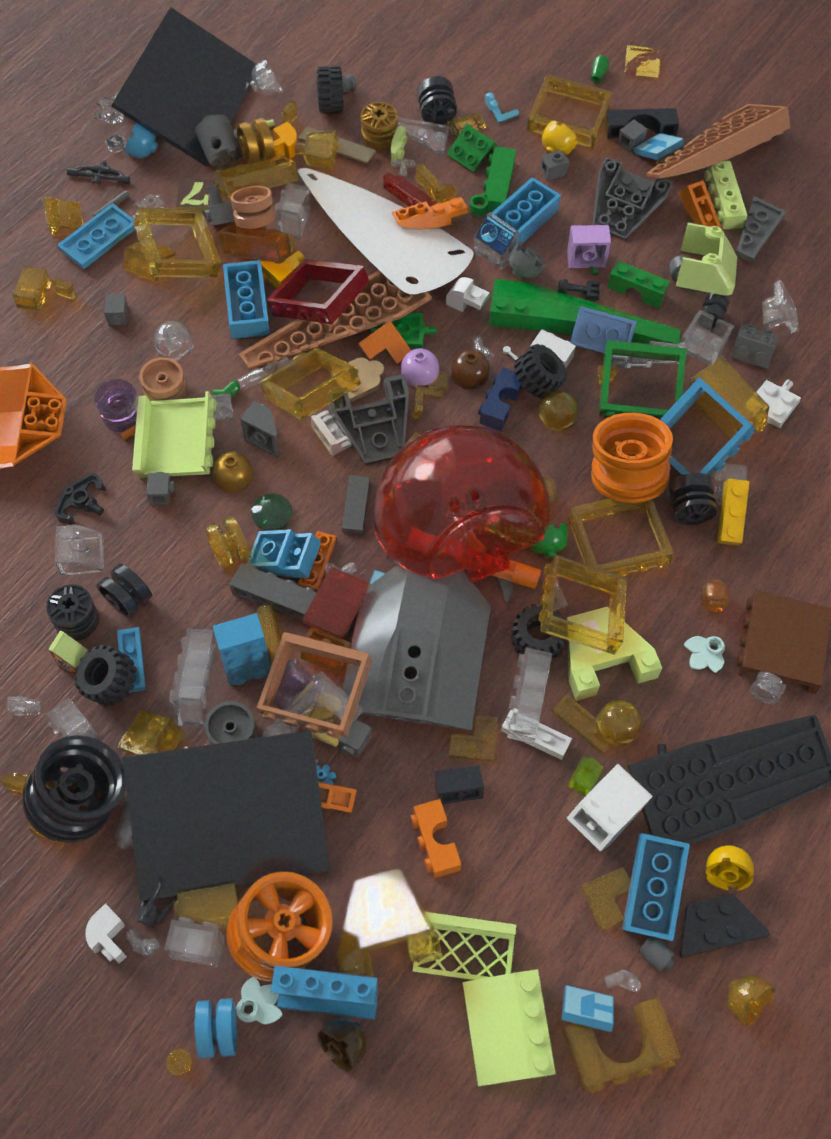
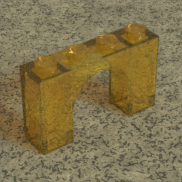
M659 997L636 1004L632 1008L642 1036V1049L638 1058L629 1063H617L607 1058L598 1046L592 1027L575 1023L564 1028L563 1032L583 1091L590 1089L591 1093L605 1089L604 1084L612 1081L615 1085L629 1081L628 1076L636 1073L638 1078L652 1074V1068L661 1066V1069L665 1070L676 1066L675 1061L681 1058Z

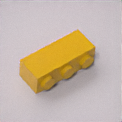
M728 478L723 484L717 543L735 546L742 544L749 481Z

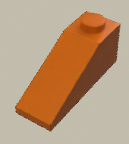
M703 180L689 185L679 192L684 208L695 224L708 227L717 226L723 231Z

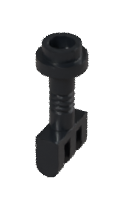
M568 279L559 280L558 291L564 294L567 291L586 293L585 300L598 301L600 283L588 280L586 286L571 284L568 283Z

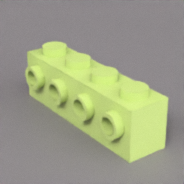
M722 161L708 166L704 178L708 182L709 195H712V204L714 209H716L722 229L743 228L747 212L731 161Z

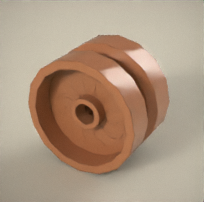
M249 186L231 194L230 200L234 210V221L238 227L246 229L259 228L275 220L276 215L272 205V192L269 188Z
M158 357L148 361L140 370L139 379L144 396H147L150 401L185 398L187 386L183 370L177 361L168 357Z

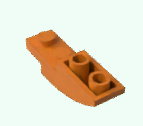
M462 197L430 207L427 202L417 203L416 205L392 212V216L398 226L412 229H432L451 225V218L467 214L468 207Z
M318 781L322 808L352 813L356 789Z

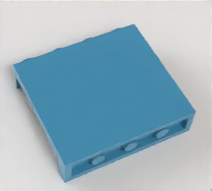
M275 966L271 993L279 994L277 1008L375 1020L378 983L377 978Z

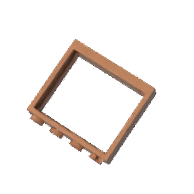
M284 632L257 709L263 714V718L275 721L277 718L284 720L283 722L290 726L303 725L305 729L312 732H318V730L325 731L327 735L334 738H339L340 736L348 737L373 660L369 653ZM292 649L359 666L340 725L272 707Z

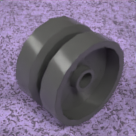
M235 701L222 702L214 706L206 717L205 733L209 744L257 738L254 717L250 709L242 703Z

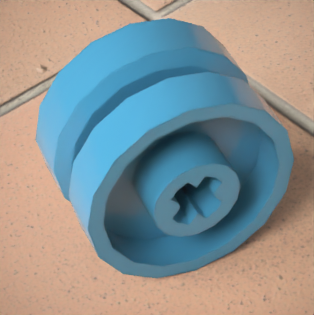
M233 998L220 999L217 1004L216 1015L214 1005L210 1000L197 1001L195 1009V1040L199 1059L213 1058L217 1044L222 1057L236 1056L237 1023Z

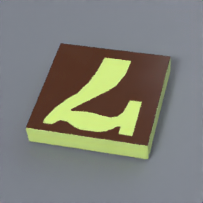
M179 179L176 202L177 211L208 210L207 206L211 204L207 186L216 185V180Z

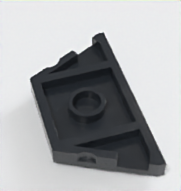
M733 893L688 904L685 912V926L683 927L680 957L682 959L765 938L770 933Z

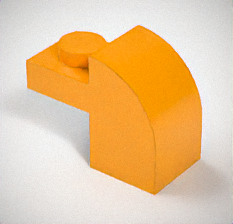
M286 122L273 129L275 152L274 157L268 159L270 162L280 159L285 155L291 159L297 153L296 131L289 122Z

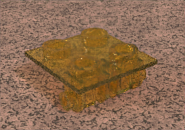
M48 197L42 198L46 222L51 234H58L60 227L77 230L83 226L79 202Z

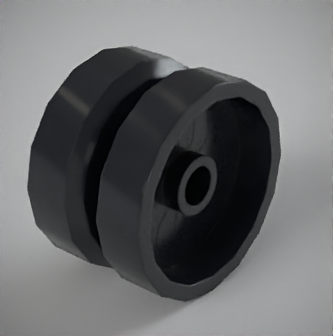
M118 563L110 572L112 578L104 577L96 587L114 609L125 617L131 618L139 610L138 604L144 605L153 595L148 586L135 572L127 566Z

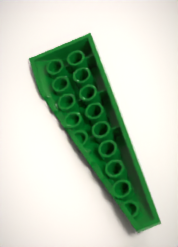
M495 279L489 326L532 331L544 330L549 333L572 335L580 306L637 321L631 342L679 347L680 329L576 296L564 294L538 284Z

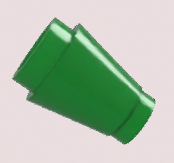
M599 55L593 60L591 74L593 82L599 83L609 68V59L607 57Z

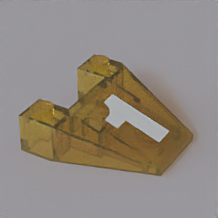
M399 868L354 882L337 953L340 974L374 977L369 950L407 940L411 960L418 964L442 958L438 934Z

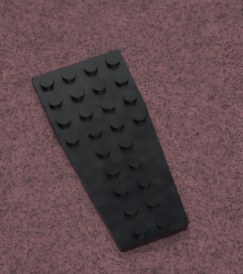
M815 715L689 744L627 765L629 774L653 796L642 808L650 835L690 845L722 834L831 784V753L818 717Z

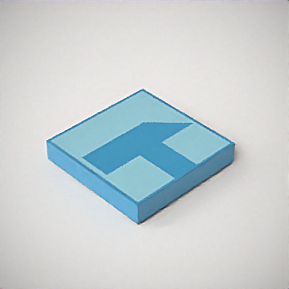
M659 133L634 147V153L659 160L685 145L684 139Z
M565 985L562 1020L612 1032L614 997Z

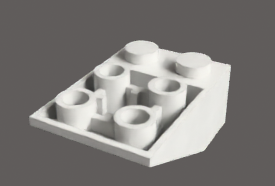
M617 764L576 806L567 819L601 852L614 842L653 796Z

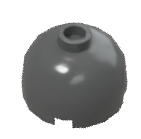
M518 242L509 256V263L513 269L512 273L517 278L533 279L542 273L547 263H542L543 257L530 246L524 248L522 247L523 243Z

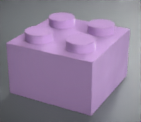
M609 225L571 226L567 248L569 268H589L590 266L606 268L611 245Z

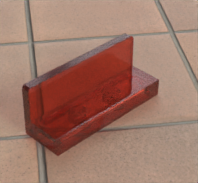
M387 172L383 176V189L409 207L423 202H427L429 207L437 204L435 199L400 175L394 176Z

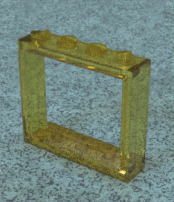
M546 75L529 114L527 130L543 134L550 121H557L556 125L561 126L564 124L577 136L575 141H578L579 145L594 148L604 124L606 112L610 109L613 92ZM547 91L602 105L593 129L539 115L538 112Z
M282 154L274 156L272 159L259 160L257 163L250 165L246 163L213 172L216 185L219 184L220 193L227 199H230L231 194L241 188L249 186L272 188L299 181L295 161ZM280 158L282 164L276 165L275 159Z
M137 207L136 213L133 215V226L136 228L137 239L141 242L142 253L145 254L147 267L150 268L152 277L218 276L222 263L202 210ZM149 224L190 225L203 260L161 259Z
M315 348L261 380L259 385L267 400L298 419L304 420L361 385V381L358 376L359 370L355 366L328 354L326 351ZM321 367L336 374L299 398L285 390Z
M606 499L571 507L569 510L568 520L591 582L600 579L605 581L609 577L617 575L622 577L635 571L644 572L649 568L663 567V565L671 562L674 553L652 499L639 503H626ZM644 508L661 551L597 565L582 522Z
M555 555L551 563L546 564L544 574H547V577L542 586L545 593L540 603L543 606L539 615V621L541 622L540 631L615 655L623 643L627 578ZM557 576L610 593L608 633L553 616Z

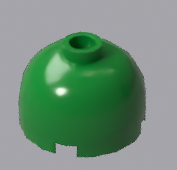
M554 524L532 528L531 532L527 530L526 537L529 547L536 554H544L545 558L556 557L557 552L563 550L567 545V525L560 524V528H555Z

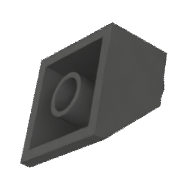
M253 401L240 418L244 441L278 458L280 451L271 409L264 404Z

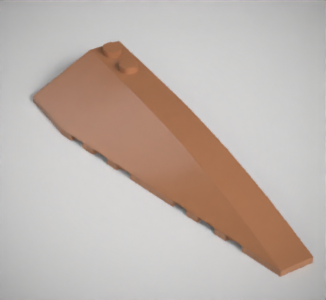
M378 270L368 276L370 282L332 325L296 319L239 353V357L250 370L371 329L388 321L400 319L430 301L432 296L428 292L419 294L405 293ZM406 277V281L410 284L419 283L414 277Z

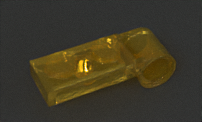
M423 163L416 165L415 179L417 183L421 184L427 194L432 196L435 201L443 203L457 198L458 190L456 186L452 184L443 186Z

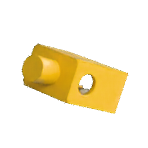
M279 249L259 259L261 260L263 277L277 289L304 260L303 254L297 251L291 255L285 249Z

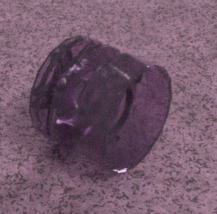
M110 379L102 383L95 392L94 403L105 426L116 432H124L135 426L138 395L134 386L123 379Z

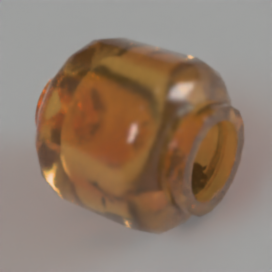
M712 580L704 584L701 593L702 606L712 613H718L727 608L729 605V587L720 580Z

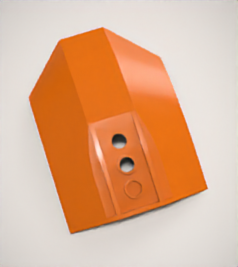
M32 362L27 365L0 367V469L13 467L62 435L67 399Z

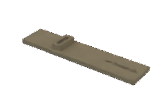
M308 126L298 137L301 141L366 164L376 153V150Z

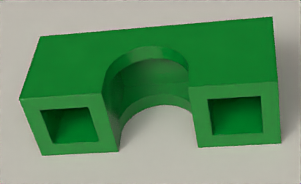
M617 261L610 273L607 288L625 295L628 288L637 289L643 296V303L659 309L666 297L670 281Z

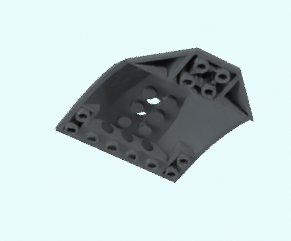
M412 554L364 589L351 649L369 653L373 662L356 714L472 731L491 605L455 559ZM412 646H417L421 649V654L418 658H411L408 655V650ZM352 664L347 665L341 699L345 707L347 706L359 670V666ZM408 668L417 670V676L414 679H407L405 677V671Z

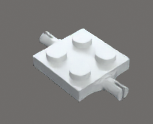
M766 380L747 403L745 410L757 418L752 423L756 430L764 422L780 428L799 404L801 397L788 391L793 386L792 381L786 380L782 387Z

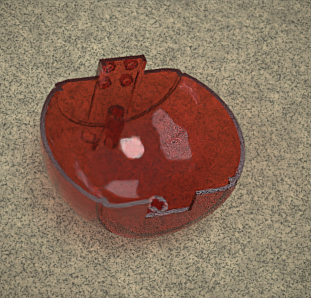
M473 425L440 427L425 432L407 443L386 467L377 487L373 509L376 537L384 552L394 562L413 573L429 576V578L444 577L467 569V576L470 582L510 569L509 553L524 549L541 541L544 538L543 535L547 531L551 518L550 497L544 477L528 453L513 440L501 433Z

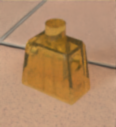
M336 130L309 132L305 143L295 144L296 154H303L307 165L333 170L339 144Z

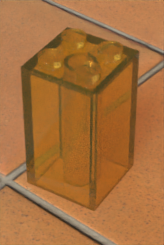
M723 356L690 379L691 387L700 377L756 427L754 432L759 433L767 426L770 406ZM706 391L694 402L729 441L744 426Z

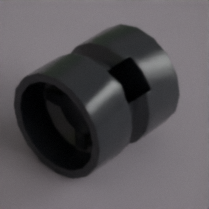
M708 293L706 295L698 317L701 325L710 329H716L722 325L730 303L727 296L715 293Z

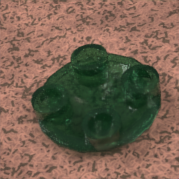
M275 493L266 494L254 502L251 509L252 518L255 525L259 528L281 530L287 526V522L292 516V505L282 495Z

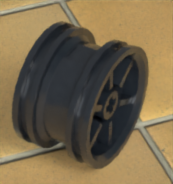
M67 736L54 741L45 748L39 757L22 792V806L29 823L40 834L58 842L74 843L94 836L102 829L124 795L126 783L123 763L108 745L88 736ZM60 768H68V770L62 772ZM99 792L100 798L94 797L93 794Z

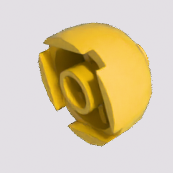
M550 121L542 134V143L545 151L548 154L562 150L566 156L578 144V141H575L577 136L566 125L562 124L559 126L556 125L557 121Z
M731 845L716 848L708 857L705 874H707L708 882L722 890H729L728 886L737 887L736 891L748 888L753 883L754 866L750 856L743 849Z

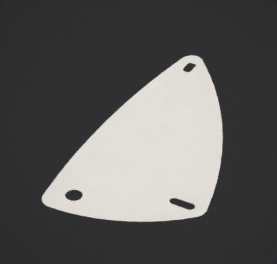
M307 168L299 169L298 172L338 228L375 267L403 292L419 294L441 287L458 277L471 262L474 255L473 251L439 227L412 229L398 226L392 216V212L403 207L332 176ZM307 174H314L318 180H312ZM455 250H463V251H465L464 254H459V255H449V254H448L449 251H455ZM406 277H414L418 279L419 283L410 284L406 281Z

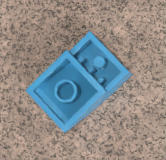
M291 529L259 531L246 565H253L262 572H271L276 576L309 578L321 541L313 533L295 534Z

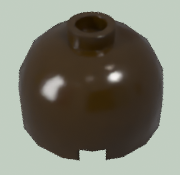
M344 1018L335 1019L327 1023L317 1034L318 1042L324 1053L329 1050L336 1057L331 1061L347 1072L354 1069L366 1053L365 1031L356 1021L352 1022Z

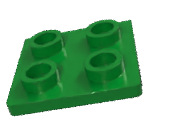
M466 124L447 152V155L472 172H475L490 151L494 153L495 146L498 147V145L478 130Z

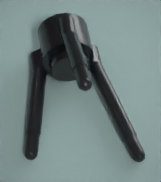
M161 880L157 882L149 903H147L148 900H143L137 912L136 920L154 928L155 923L161 924L164 916L181 897V895H175L159 914L160 908L154 906V902L162 885Z

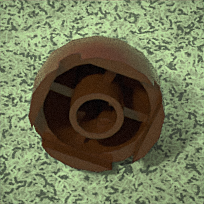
M463 350L452 361L451 377H453L458 386L464 389H476L477 386L484 385L489 378V362L477 350Z

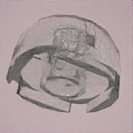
M266 59L256 64L251 74L253 81L250 82L254 91H259L265 97H272L281 93L282 88L280 84H277V78Z
M176 320L162 323L154 334L155 348L162 357L179 360L182 358V355L186 353L188 355L194 347L193 336L189 328Z

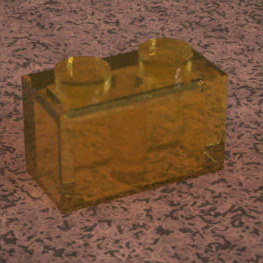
M23 267L13 293L17 308L40 310L41 305L44 304L46 299V291L51 286V278L48 277L46 269Z

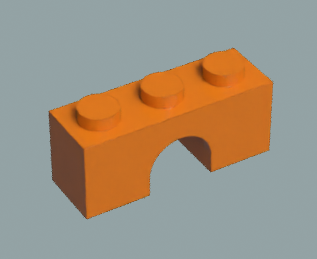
M438 799L414 806L413 815H410L413 828H418L420 833L417 840L420 850H425L427 856L424 859L427 872H432L435 879L461 871L462 864L455 843L441 845L433 838L435 831L447 826V818L441 800Z

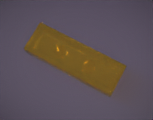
M567 694L552 709V713L602 755L618 738Z

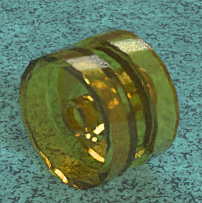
M233 515L222 519L224 533L215 522L205 526L210 548L222 569L233 565L232 552L240 562L251 557L245 537Z

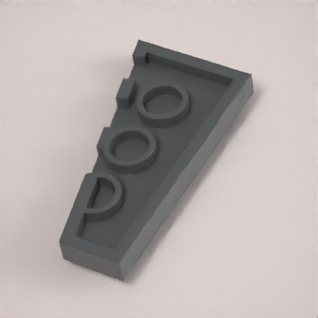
M754 196L736 255L752 263L785 217L786 211Z

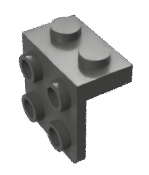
M751 324L741 325L730 357L767 369L775 350L778 336L771 330L762 331L756 329V326Z

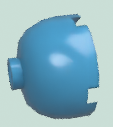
M136 123L132 130V137H129L125 153L134 158L143 159L148 157L151 152L155 153L158 143H156V135Z

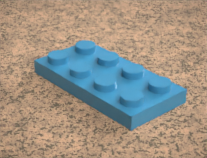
M112 203L65 238L57 247L60 252L84 270L139 227L138 222Z

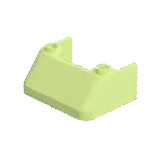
M688 223L681 251L705 256H703L702 261L683 257L676 286L720 295L733 294L736 280L737 255L726 235L717 226L708 227Z

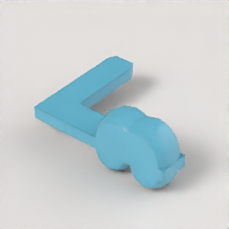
M491 92L485 94V102L488 109L493 112L498 123L519 115L518 110L501 114L498 103L494 100V94Z

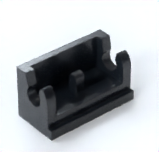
M479 765L434 772L437 799H440L442 804L483 798L484 785Z

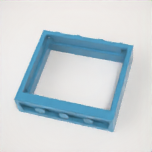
M699 377L660 420L670 429L706 391L744 425L699 472L711 477L715 472L723 469L726 465L725 461L730 456L733 457L739 452V446L744 441L747 442L751 439L756 427ZM671 455L669 462L682 475L690 473Z

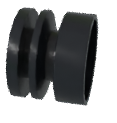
M433 76L420 83L417 89V97L423 121L429 125L439 126L449 123L454 119L457 114V104L451 81L445 77Z
M688 473L670 482L669 492L673 502V517L676 522L685 525H696L709 521L716 516L718 510L710 476L703 473Z
M75 584L63 585L50 594L46 602V611L57 633L62 631L75 641L89 637L97 629L99 613L89 591L84 587Z

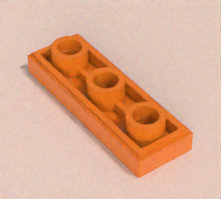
M319 531L315 534L321 541L315 560L319 561H314L309 578H300L297 584L303 588H311L317 593L319 592L337 541V536Z

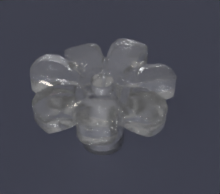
M394 159L392 164L395 168H400L401 176H406L407 169L413 168L415 161Z

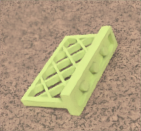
M420 911L413 971L478 980L489 978L480 976L485 971L490 977H494L489 968L500 960L506 968L505 974H510L516 924ZM423 927L434 929L439 936L429 946L422 938ZM438 930H445L446 932L441 935ZM451 931L457 932L463 939L453 949L443 938ZM462 933H467L471 935L465 939ZM474 935H481L487 945L476 953L468 943V940ZM485 936L495 938L489 942ZM498 938L509 939L508 950L500 956L491 944ZM442 940L449 949V952L438 960L430 948ZM422 942L426 948L420 952ZM466 943L474 955L462 963L454 951ZM489 946L497 956V959L486 967L478 954ZM428 950L436 963L429 968L418 967L419 957ZM451 953L460 964L453 972L446 971L440 963ZM505 955H507L506 963L502 959ZM476 957L484 969L479 974L472 975L465 968V965ZM436 965H439L442 970H436L433 968ZM463 968L466 974L458 973L457 971Z

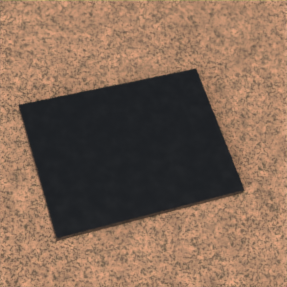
M170 7L111 107L207 167L209 162L195 132L196 126L208 115H225L231 124L261 67Z
M311 730L122 757L140 901L151 898L159 880L162 881V885L156 898L251 884L264 876L277 872L308 875L330 871Z

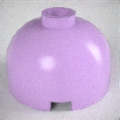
M423 348L414 349L404 356L401 363V375H405L406 383L411 387L422 388L425 385L429 387L437 381L440 375L438 359L429 350Z

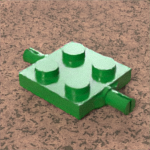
M408 313L400 319L391 321L410 349L423 348L425 334L436 335V326L425 327L423 313ZM382 326L371 328V334Z

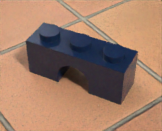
M504 367L500 374L495 375L493 380L494 386L492 389H488L485 397L486 402L480 405L478 411L480 424L502 431L510 411V405L501 400L511 399L516 401L523 388L515 372Z

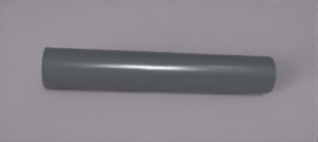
M124 191L93 213V217L112 203L118 206L130 197L129 193Z

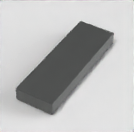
M349 476L342 532L363 534L370 477Z

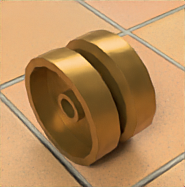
M264 118L253 120L251 125L248 122L237 124V139L247 164L257 163L259 158L268 160L274 157L275 151L272 135Z

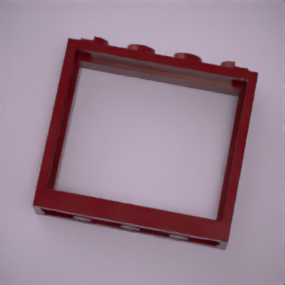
M304 259L266 301L273 316L332 325L370 281L364 266ZM309 279L342 283L340 288L325 304L291 300Z

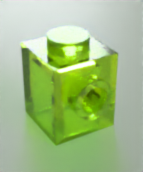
M583 756L568 786L587 796L599 778L603 766L597 760Z

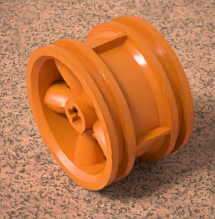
M277 872L262 877L249 888L232 911L228 920L227 944L233 959L247 974L264 981L273 980L275 966L304 969L320 954L329 940L332 930V913L329 902L322 890L314 882L302 875L291 872ZM278 897L290 901V906L280 904ZM258 900L268 910L265 919L247 918L250 903ZM300 914L304 915L308 926L301 925ZM278 921H284L286 924L285 927L284 925L280 926L278 924ZM266 932L274 939L268 954L261 950L253 940ZM295 937L307 949L304 955L289 959L287 941Z

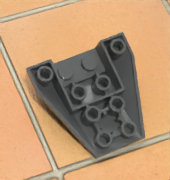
M606 157L598 174L592 225H609L611 235L626 240L666 200L673 182L664 178H655L654 182L623 170L622 162Z

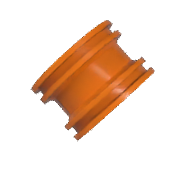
M641 413L617 414L600 422L594 430L592 443L595 457L592 461L591 477L595 488L610 499L626 503L648 501L663 493L668 486L671 469L669 459L672 453L673 436L669 427L663 421Z

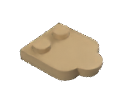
M357 358L331 370V376L339 388H347L349 400L352 403L379 389L380 377L384 372V366L379 361L369 362L365 358Z

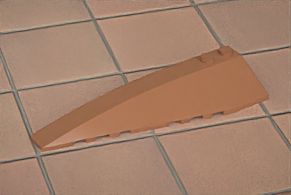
M748 104L723 117L721 123L716 122L713 124V128L705 130L704 135H698L683 146V151H676L674 153L675 157H668L665 159V163L658 164L647 172V177L665 178L699 170L739 155L762 142L770 141L772 137L781 135L783 131L790 128L788 107Z

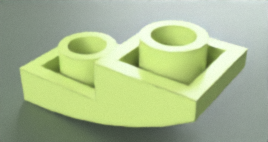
M403 126L398 127L392 139V166H395L404 157L405 151L403 146L406 144L407 136L406 128Z

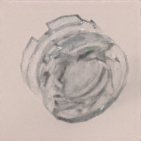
M759 672L755 682L750 687V692L763 703L775 705L784 693L786 684L782 685L783 680L774 674Z

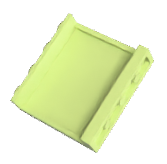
M206 391L205 398L150 401L147 396H138L132 470L139 478H148V473L156 472L169 473L170 476L210 474V467L213 466L211 449L214 448L212 432L216 426L213 416L217 404L209 391Z

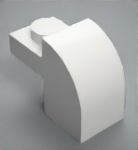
M460 278L448 292L446 305L461 312L464 311L467 305L481 310L488 300L490 292L473 285V279Z
M106 903L90 918L86 927V940L89 947L95 953L101 950L110 962L115 959L120 964L126 958V955L111 939L125 927V924Z

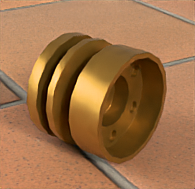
M384 102L368 104L361 112L362 143L365 147L377 152L391 149L393 136L398 129L396 109Z

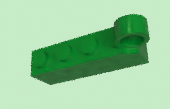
M495 146L494 153H490L489 164L491 167L487 166L486 178L488 180H484L483 185L485 193L474 195L470 199L469 210L473 215L482 216L486 212L492 213L507 200L516 149Z

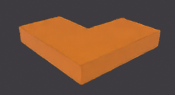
M388 321L358 343L369 359L386 348L397 364L411 351L391 321Z

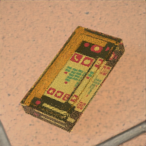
M480 112L447 121V126L454 138L459 136L466 124L478 131L486 129V123Z

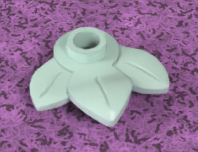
M695 636L684 643L685 648L692 652L689 661L692 669L701 670L708 666L711 671L716 673L723 667L724 659L722 654L725 650V645L719 637L712 636L706 639L701 636ZM710 646H715L717 650L711 649Z
M254 977L244 983L241 989L242 999L236 1007L240 1020L244 1022L256 1020L262 1024H270L282 1016L280 1009L274 1006L279 994L271 993L272 984L260 987L258 980ZM247 1006H253L254 1010L251 1014L244 1012Z

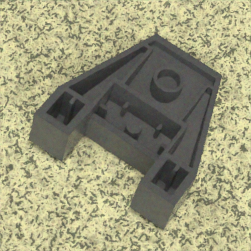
M404 374L385 378L383 386L387 400L351 407L346 387L326 391L330 415L344 436L348 437V441H350L364 464L404 456L409 391Z

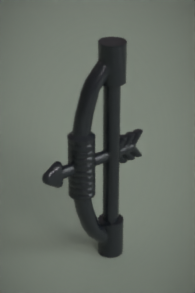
M105 160L100 162V165L93 164L79 166L74 169L67 168L68 176L92 177L91 183L97 182L100 184L101 179L113 180L124 184L130 183V177L106 166ZM92 170V172H98V173H90V172H82V171ZM101 173H106V174L112 173V174H115V175H118V176L104 175V174H101Z

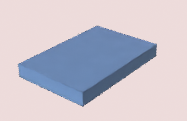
M580 306L570 343L581 348L604 353L607 340L631 343L637 321ZM612 355V356L619 357V358H622V359H626V358H627L626 356H616V355Z

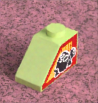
M62 631L58 633L49 648L57 666L75 675L77 674L76 667L80 664L79 660L81 657L84 658L85 653L88 651Z

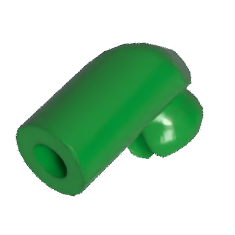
M232 381L223 390L213 389V399L231 400L240 391V384L237 381Z

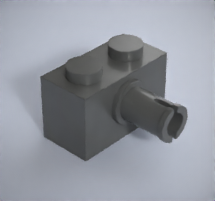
M219 184L207 186L211 204L207 206L208 210H205L207 222H211V225L233 222L234 216L231 202L224 203L222 201Z

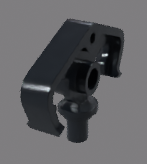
M90 473L63 489L55 509V515L59 522L74 525V516L72 514H64V511L71 506L77 509L84 508L86 512H95L98 515L104 512V508L97 505V500L92 498L90 493L86 491L90 483H95L96 489L106 490L97 474Z

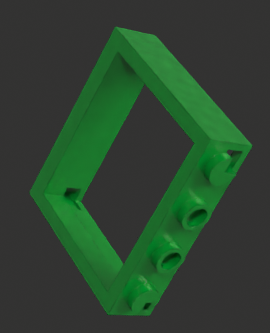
M607 340L604 351L599 414L611 417L622 413H641L660 420L668 410L607 404L612 355L678 362L675 404L683 395L686 348Z

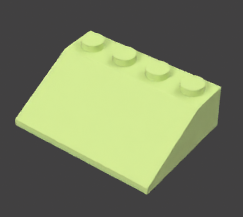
M538 969L463 982L478 1086L555 1075Z

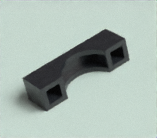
M676 108L607 110L605 117L607 138H619L620 130L633 120L652 130L657 135L662 133L676 137L679 127Z

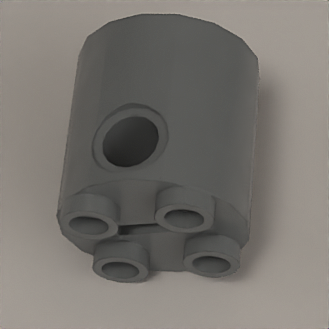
M208 115L204 117L202 122L196 126L195 132L209 165L221 170L227 164L241 160L242 150L228 117L225 115Z

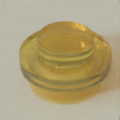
M184 1049L172 1051L167 1058V1068L176 1076L186 1074L192 1066V1057Z

